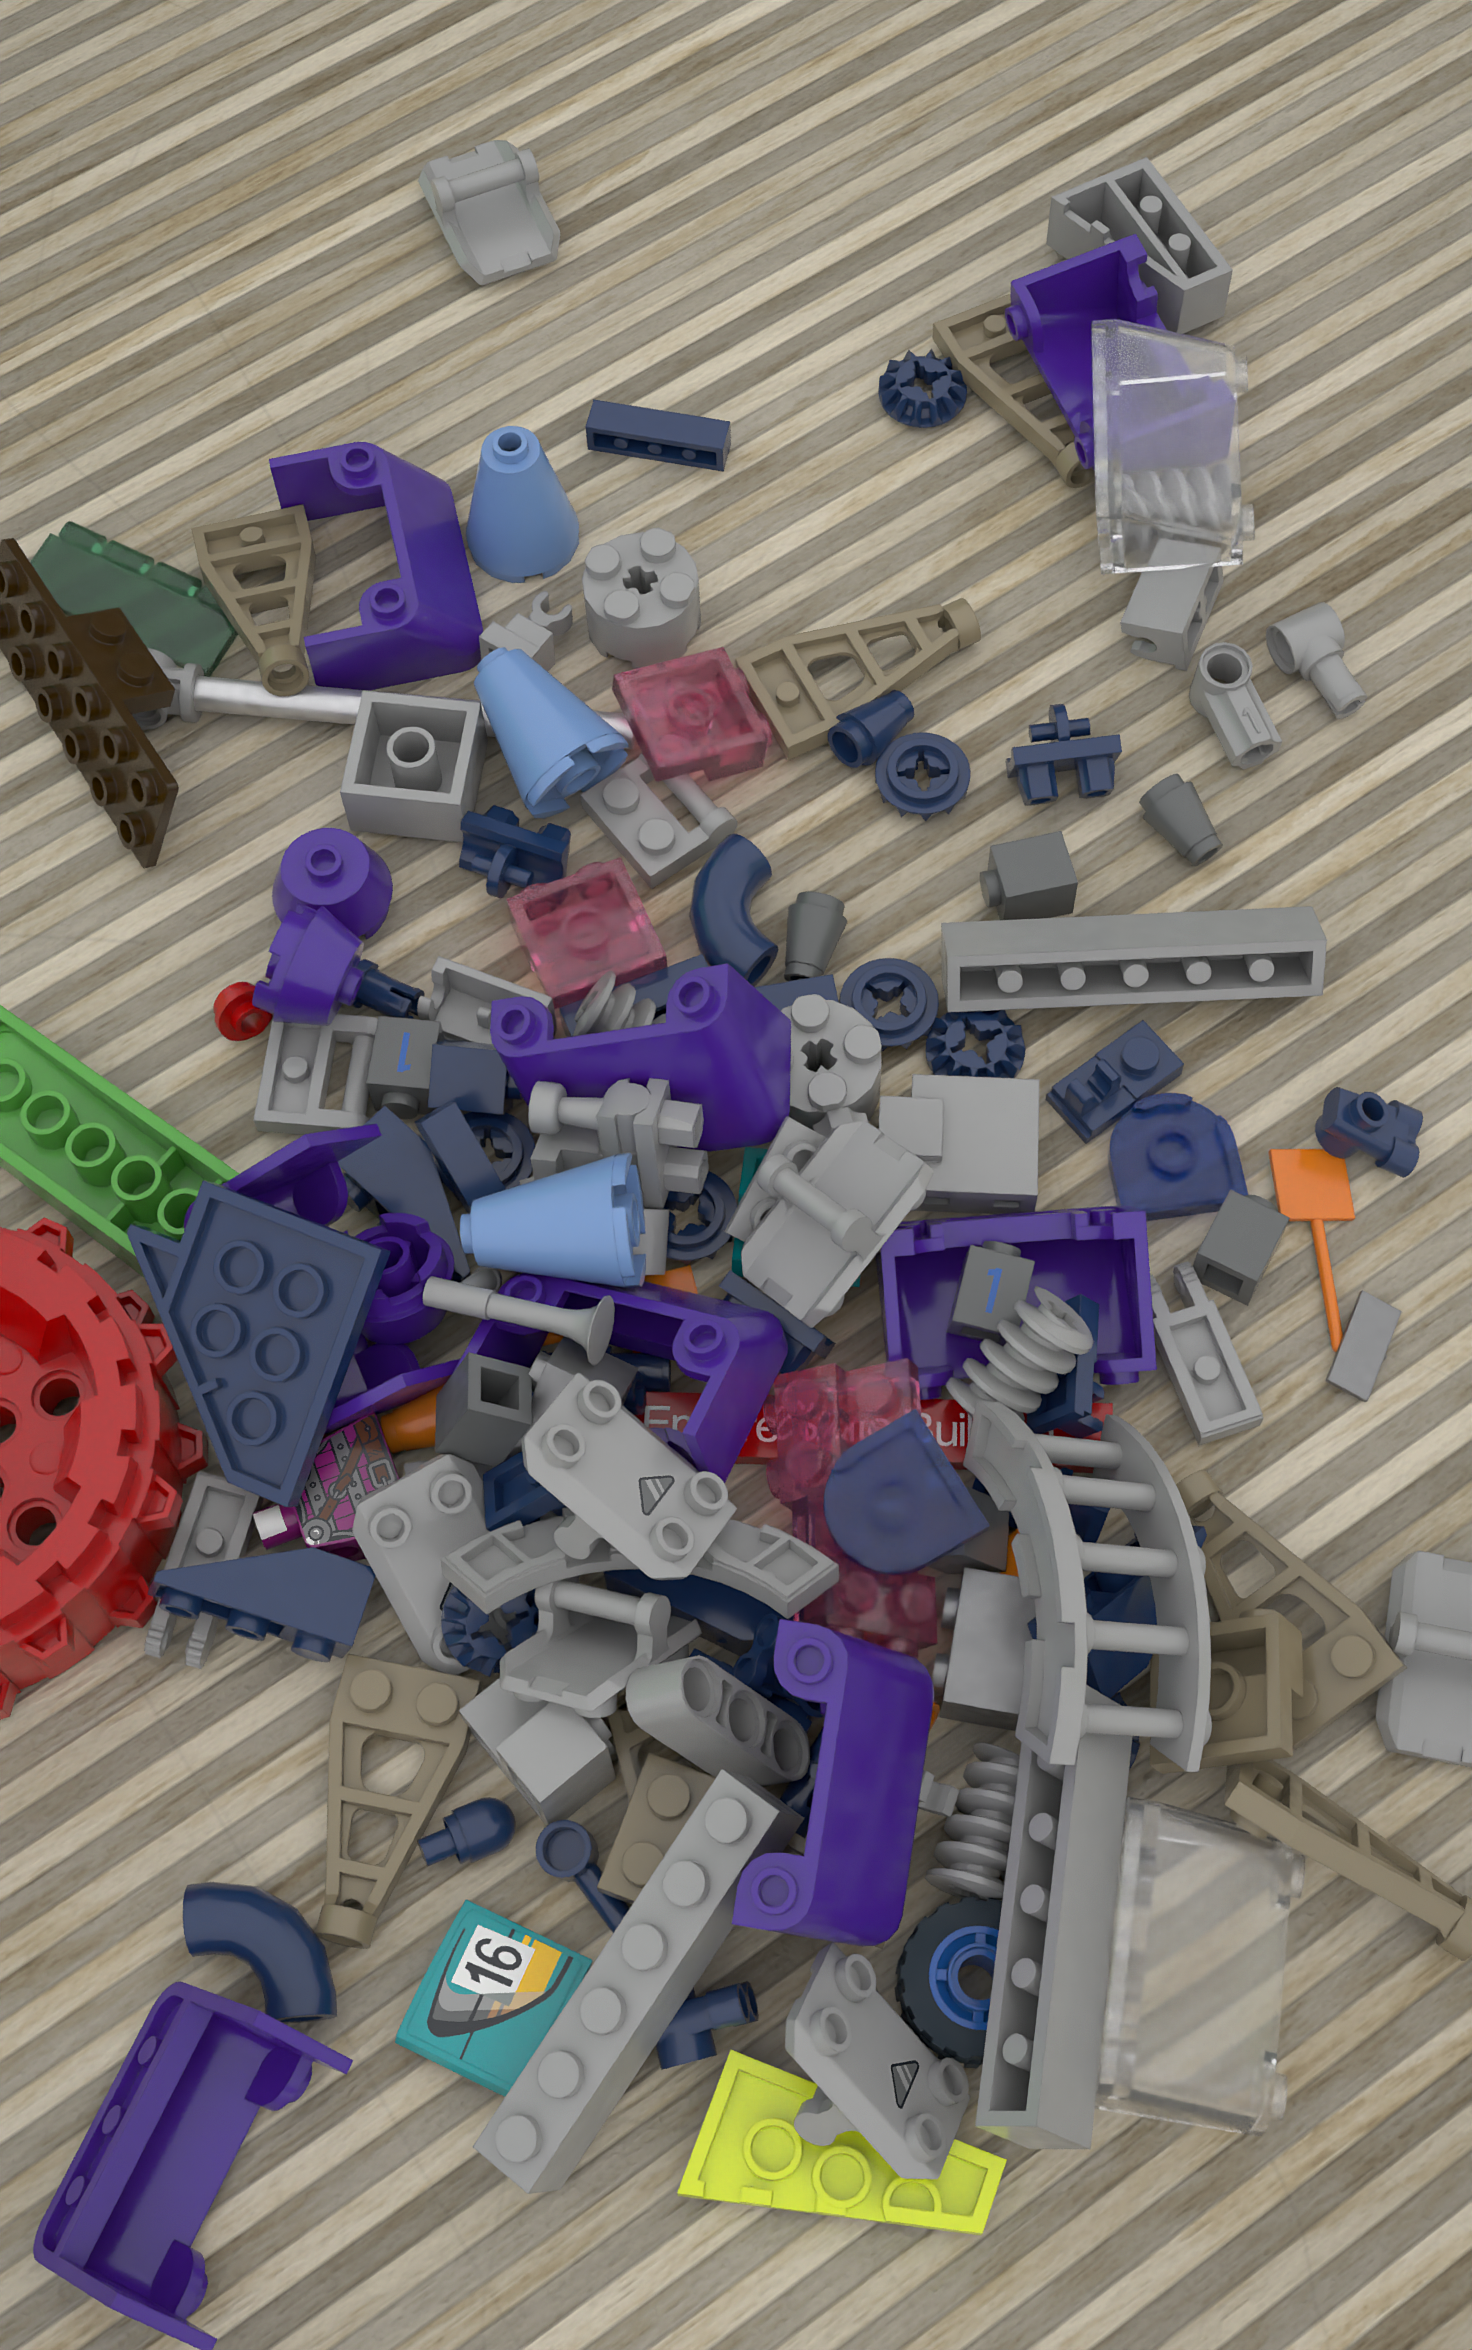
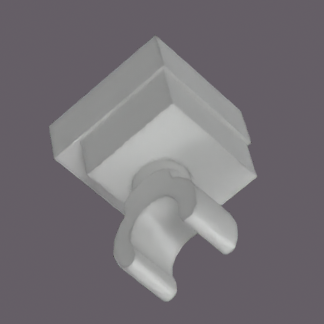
M547 591L539 593L532 602V613L528 618L517 613L505 627L493 621L479 636L481 660L490 652L501 647H505L508 651L522 649L548 672L555 665L553 636L562 635L571 628L573 624L572 606L567 604L561 612L555 615L546 614L549 611V593Z

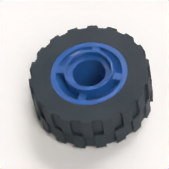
M975 1896L961 1898L959 1903L950 1905L947 1902L937 1907L929 1917L925 1916L915 1927L904 1945L895 1974H898L897 1985L894 1988L896 2002L900 2001L902 2007L901 2018L929 2049L938 2054V2059L953 2058L959 2063L964 2064L963 2068L977 2069L983 2064L991 1997L985 2000H976L967 1996L959 1985L958 1972L964 1966L976 1965L985 1969L993 1980L1002 1901L988 1898V1901L975 1900Z

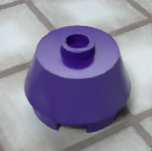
M336 828L315 829L295 839L285 851L273 883L272 902L281 923L289 910L295 912L297 903L317 911L320 907L324 906L357 937L365 934L367 940L380 929L387 917L393 893L392 877L384 860L353 834Z
M297 903L295 912L289 910L269 948L268 952L272 953L265 977L270 979L269 983L261 980L257 981L252 1005L273 1014L274 1022L329 1026L342 1003L351 1006L360 989L365 972L357 969L363 952L364 942L324 906L320 907L317 911Z
M387 1213L379 1215L381 1225L366 1229L354 1236L391 1251L361 1334L368 1340L378 1344L399 1345L422 1338L434 1330L443 1320L447 1311L425 1306L423 1304V1291L427 1280L431 1276L452 1281L454 1256L447 1242L431 1232L429 1223L424 1218L407 1213Z

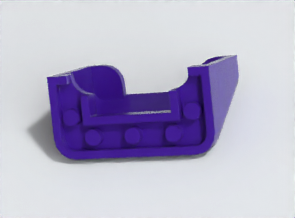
M1136 234L1012 280L1010 286L1011 306L1005 308L1007 327L1015 341L1023 340L1075 436L1074 445L1076 453L1085 469L1093 468L1099 476L1145 474L1148 472L1161 473L1170 472L1171 470L1192 471L1194 468L1206 469L1226 461L1234 403L1222 382L1210 385L1207 378L1196 382L1157 314L1158 293L1155 287L1147 288L1146 284L1140 280L1139 265L1147 262L1148 254Z
M729 964L697 968L686 972L677 979L668 994L666 1022L555 1039L553 1037L554 1024L552 1014L540 1001L525 996L492 1001L490 1023L492 1044L528 1108L531 1093L537 1081L560 1083L565 1087L567 1097L603 1098L608 1088L618 1080L630 1078V1083H636L647 1088L649 1078L669 1080L672 1101L702 1104L703 1131L697 1148L677 1147L707 1152L757 1146L771 1142L775 1138L785 1117H789L791 1020Z
M1126 1205L902 1221L876 1254L888 1383L891 1390H902L903 1399L924 1400L942 1397V1386L946 1385L950 1377L957 1379L970 1378L963 1368V1363L967 1358H972L986 1366L989 1363V1360L980 1349L982 1341L946 1332L964 1257L970 1245L982 1247L984 1241H997L1015 1246L1021 1250V1258L1035 1261L1026 1297L1027 1303L1037 1308L1041 1304L1034 1291L1035 1287L1038 1286L1051 1292L1063 1302L1082 1294L1099 1304L1097 1362L1094 1363V1373H1099L1100 1384L1120 1385L1139 1382V1371L1157 1370L1145 1210ZM1021 1319L1020 1327L1024 1324V1322L1022 1321V1319Z
M780 1619L774 1651V1671L779 1683L794 1697L820 1703V1713L825 1717L804 1856L780 1852L766 1853L753 1859L743 1870L737 1886L732 1924L861 1947L877 1946L888 1941L894 1935L903 1917L934 1702V1684L926 1667L915 1657L816 1624Z

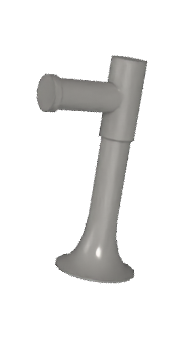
M481 1266L462 1282L431 1276L425 1284L423 1291V1304L425 1306L490 1320L491 1318L570 1338L584 1347L587 1351L588 1362L592 1366L597 1365L603 1358L612 1335L615 1307L610 1295L604 1296L597 1306L589 1309L574 1310L541 1304L496 1293L502 1284L500 1271L495 1268Z

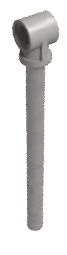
M148 648L175 688L171 707L132 714L142 730L161 727L166 722L168 714L181 715L184 722L197 723L202 715V711L355 725L363 690L306 685L297 694L276 696L264 688L262 681L204 676L203 668L198 663H187L183 669L177 668L174 661L166 654ZM423 696V697H433V698H443V699H452V700L481 702L480 700H469V699H457V698H446V697ZM482 706L487 736L495 737ZM595 711L623 735L629 745L625 749H634L637 725L636 714Z

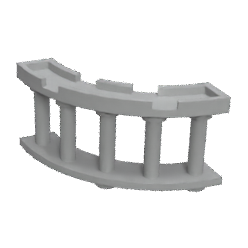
M977 1400L963 1466L971 1471L985 1486L998 1510L1010 1511L1020 1533L1016 1534L1011 1544L1018 1569L1022 1598L1035 1600L1037 1640L1032 1639L1024 1642L1023 1687L1015 1737L1048 1764L1074 1766L1079 1739L1085 1733L1151 1737L1150 1745L1186 1772H1199L1203 1746L1208 1742L1212 1731V1719L1208 1710L1211 1679V1638L1204 1578L1206 1561L1202 1549L1197 1545L1191 1520L1180 1492L1166 1465L1152 1445L1132 1425L1117 1415L1106 1414L1100 1441L1034 1434L1025 1422L1003 1403ZM1052 1463L1094 1467L1092 1478L1062 1475L1061 1471L1057 1467H1053ZM1068 1504L1122 1509L1137 1536L1140 1547L1083 1542L1075 1532ZM1083 1571L1149 1576L1156 1607L1157 1625L1093 1620L1091 1615L1087 1613ZM1091 1649L1159 1654L1156 1708L1087 1704L1085 1701L1087 1657Z

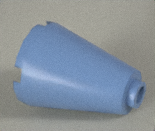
M518 426L499 428L490 433L484 440L466 526L468 547L476 565L491 577L510 583H525L524 577L543 573V579L555 575L571 561L579 545V522L573 506L537 437L528 429Z
M501 647L490 652L479 662L477 666L479 674L474 680V687L522 801L534 818L545 819L567 810L570 806L565 801V797L579 790L582 792L587 791L615 773L625 762L628 754L623 748H627L629 745L623 735L522 649L508 651L505 647Z
M631 1153L616 1154L473 1200L471 1213L462 1214L460 1219V1237L464 1253H474L475 1260L478 1266L624 1288L642 1287L646 1271V1254L633 1255V1247L639 1246L640 1234H646L645 1216L637 1166L630 1165L632 1160Z

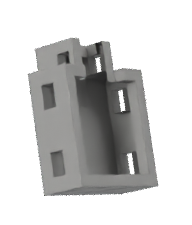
M912 1074L911 1097L880 1096L878 1130L923 1160L934 1170L926 1188L924 1201L913 1211L978 1214L1035 1211L1038 1196L1039 1079Z

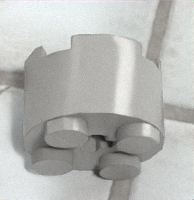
M651 528L646 532L620 535L604 544L592 547L585 558L586 567L582 576L589 638L599 653L608 658L609 653L618 659L632 661V668L640 670L663 667L682 657L687 652V643L694 637L696 630L700 629L701 625L698 573L696 563L687 550L675 542V537L671 532L660 528Z
M817 994L798 997L791 1006L781 1010L791 1020L789 1117L813 1130V1125L820 1122L828 1111L849 1107L852 1111L866 1113L869 1122L880 1099L882 1046L879 1032L852 1007L833 1000H825Z

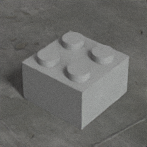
M363 690L340 790L350 831L463 842V832L460 830L461 820L467 811L474 812L488 745L481 702Z

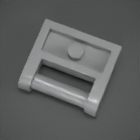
M663 738L652 741L642 750L638 758L580 794L582 808L651 889L717 847L728 835L734 833L738 824L733 815L725 807L718 808L676 761L677 752ZM660 777L700 823L699 826L688 833L647 784Z
M336 1014L329 1026L274 1022L272 1019L253 1119L257 1131L305 1135L363 1126L369 1120V1117L366 1116L369 1099L366 1081L378 1019L368 1016ZM336 1042H348L353 1047L342 1109H324Z

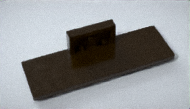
M14 538L2 539L0 542V649L9 662L14 678L23 683L33 698L40 718L44 722L49 723L61 741L66 758L71 764L77 766L87 781L94 801L97 805L103 806L115 824L124 847L131 849L144 869L156 866L179 787L177 781L132 714L171 707L175 688L120 607L66 616Z

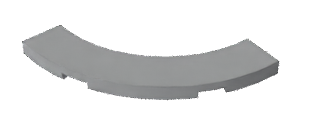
M568 1507L562 1508L563 1516L537 1521L526 1526H522L520 1520L502 1526L466 1543L440 1559L443 1576L486 1614L509 1600L554 1581L587 1573L639 1568L604 1538H599L597 1546L585 1559H575L565 1554L557 1546L554 1540V1532L564 1518L575 1516V1513ZM729 1519L690 1575L717 1581L743 1591L789 1619L839 1581V1565L812 1546L780 1529L764 1524L762 1529Z

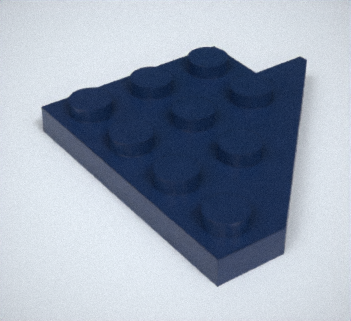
M203 1180L181 1241L142 1225L130 1224L127 1235L227 1482L285 1507H295L299 1504L391 1251L223 1185Z

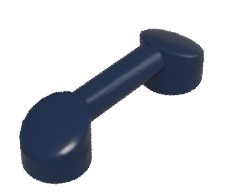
M571 1820L552 1822L542 1830L536 1842V1857L540 1866L548 1874L558 1879L575 1882L612 1933H614L630 1907L622 1900L598 1892L597 1886L603 1872L597 1865L599 1852L593 1835L583 1826Z

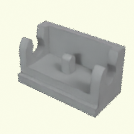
M1158 533L1120 622L1122 633L1137 638H1147L1155 644L1135 640L1130 650L1132 654L1151 661L1175 665V669L1187 671L1224 582L1220 543Z
M438 956L431 970L432 982L434 983L431 998L420 996L418 1000L417 1012L419 1020L441 1021L445 1040L492 1044L490 1034L492 1001L519 996L532 997L544 1004L553 1017V1037L558 1029L552 997Z

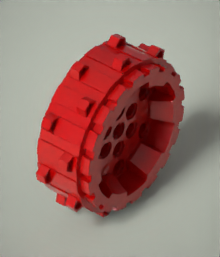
M45 1217L27 1230L18 1228L17 1231L0 1227V1427L16 1424L15 1431L11 1437L0 1443V1487H4L3 1495L0 1498V1720L10 1717L16 1694L21 1693L20 1689L36 1684L47 1677L52 1679L65 1672L95 1650L93 1647L110 1633L115 1626L117 1628L120 1626L143 1628L154 1615L158 1603L155 1597L147 1595L150 1587L149 1583L162 1559L166 1560L178 1530L182 1514L180 1508L183 1502V1484H187L188 1477L208 1466V1440L203 1431L181 1424L179 1421L177 1410H180L173 1387L166 1375V1372L178 1359L164 1324H152L155 1315L150 1306L132 1289L117 1294L95 1270L86 1263L82 1265L73 1258L74 1238L68 1228ZM72 1396L79 1397L78 1404L72 1411L61 1416L53 1415L54 1409L60 1401ZM46 1523H56V1528L42 1544L38 1546L29 1545L32 1533L39 1526Z

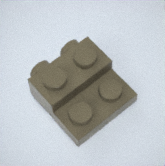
M1250 1609L1242 1612L1237 1619L1219 1622L1210 1621L1211 1679L1208 1710L1212 1719V1731L1208 1742L1203 1746L1199 1769L1293 1757L1292 1700L1303 1698L1302 1632L1279 1612L1270 1609ZM1153 1654L1150 1660V1708H1156L1159 1654ZM1150 1745V1766L1162 1774L1185 1771Z

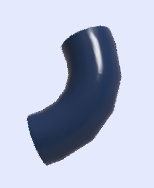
M730 834L715 848L694 880L689 917L700 953L703 954L710 966L729 964L755 987L771 968L779 951L778 946L768 939L753 923L750 914L753 897L770 880L772 871L767 858L757 846L741 835Z
M220 1882L187 1885L183 1899V1929L186 1945L192 1957L213 1954L233 1956L249 1965L261 1982L265 1999V2014L284 2024L320 2021L337 2017L336 1991L325 1946L297 1908L258 1886Z

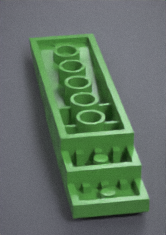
M0 1005V1166L144 1277L127 1235L130 1224L142 1225L181 1241L184 1233L186 1212L189 1206L196 1200L202 1181H210L222 1185L240 1173Z

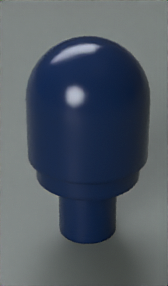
M492 1797L480 1798L451 1810L452 1814L443 1817L445 1829L417 1840L427 1867L456 1855L460 1864L467 1861L474 1863L503 1850L509 1845L515 1834V1816L510 1807L502 1800Z

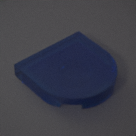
M1160 1093L1137 1101L1116 1124L1108 1147V1166L1117 1206L1126 1205L1145 1210L1146 1221L1219 1212L1230 1189L1243 1196L1248 1195L1236 1140L1228 1122L1221 1115L1217 1116L1205 1106L1192 1101L1193 1097L1186 1094Z
M917 1409L910 1411L859 1441L844 1452L831 1471L825 1487L823 1501L824 1519L833 1542L851 1562L863 1569L878 1574L904 1575L919 1571L988 1531L990 1526Z

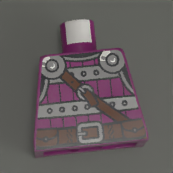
M375 1412L365 1415L321 1441L298 1506L285 1507L277 1503L253 1512V1517L266 1551L303 1537L307 1548L314 1547L352 1561L367 1559L352 1532L357 1506L362 1497L400 1479Z

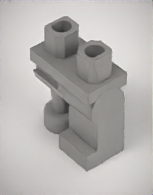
M630 1078L618 1080L608 1088L603 1098L567 1097L565 1087L555 1082L537 1081L534 1085L528 1111L531 1132L540 1134L531 1156L534 1181L616 1154L631 1153L632 1160L630 1165L637 1166L644 1207L663 1209L669 1191L701 1193L709 1169L707 1151L679 1148L677 1146L697 1148L703 1131L702 1104L672 1101L669 1080L649 1078L647 1088L636 1083H630Z

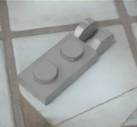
M1187 1261L1173 1267L1174 1284L1181 1295V1300L1185 1309L1173 1313L1169 1311L1160 1285L1156 1282L1153 1274L1151 1275L1150 1273L1155 1343L1198 1446L1260 1426L1263 1421L1261 1408L1214 1300H1208L1191 1262Z
M199 1471L164 1570L244 1558L256 1524L253 1512L261 1509L264 1498L228 1483L224 1477ZM156 1597L158 1603L151 1626L148 1629L144 1651L147 1655L161 1658L170 1645L177 1616L159 1607L161 1599ZM200 1613L186 1645L185 1665L199 1669L204 1667L216 1635L218 1619L220 1618Z

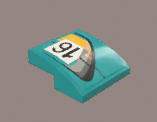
M465 1900L405 2014L396 2034L395 2043L506 2097L591 1968L593 1960L469 1900Z

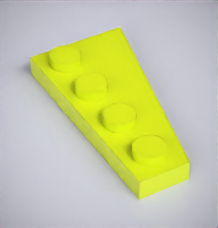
M730 2050L677 2192L678 2196L980 2236L983 2234L1007 2161L1006 2159L954 2139L938 2179H904L892 2169L865 2137L857 2131H846L838 2134L830 2145H813L799 2136L794 2127V2120L801 2104L813 2098L818 2085Z

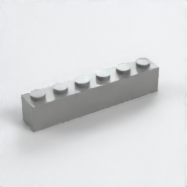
M1312 906L941 923V979L947 1012L1323 996L1327 939Z
M1086 1685L1085 1701L1087 1704L1121 1706ZM1085 1733L1079 1739L1075 1766L1048 1764L1024 1743H1021L975 2126L1028 2149H1091L1133 1736Z
M721 1769L473 2145L475 2150L527 2194L561 2190L734 1926L732 1918L737 1886L743 1870L753 1859L763 1854L782 1853L804 1820V1817L751 1778Z

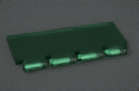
M68 521L58 534L59 537L52 533L49 534L31 560V564L66 615L72 616L120 607L147 648L166 654L181 668H184L187 663H198L203 668L204 676L211 677L238 636V633L207 586L204 585L202 588L201 579L162 561L154 566L153 557L115 540H111L107 544L106 536L73 521Z

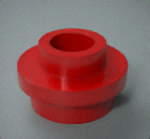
M236 982L229 985L219 993L214 1002L215 1025L219 1032L228 1040L244 1041L255 1037L265 1030L273 1018V1014L252 1005L255 985L249 982Z

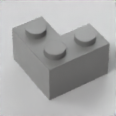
M500 1678L459 1710L463 1721L468 1725L472 1735L546 1826L558 1820H567L616 1779L610 1757L616 1750L608 1739L612 1734L601 1718L584 1717L575 1713L572 1707L549 1701L526 1702L519 1700L514 1696L513 1692L500 1688Z

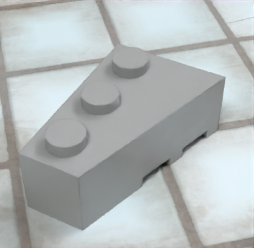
M1147 157L1051 197L1046 244L1066 259L1073 258L1130 235H1137L1148 254L1147 262L1139 265L1140 280L1146 284L1147 288L1155 287L1158 293L1157 314L1170 333L1177 337L1224 316L1233 270Z

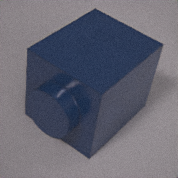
M441 1040L432 1044L428 1107L439 1108L447 1102H456L458 1108L462 1111L505 1114L513 1108L514 1099L522 1100V1095L493 1044L455 1040Z

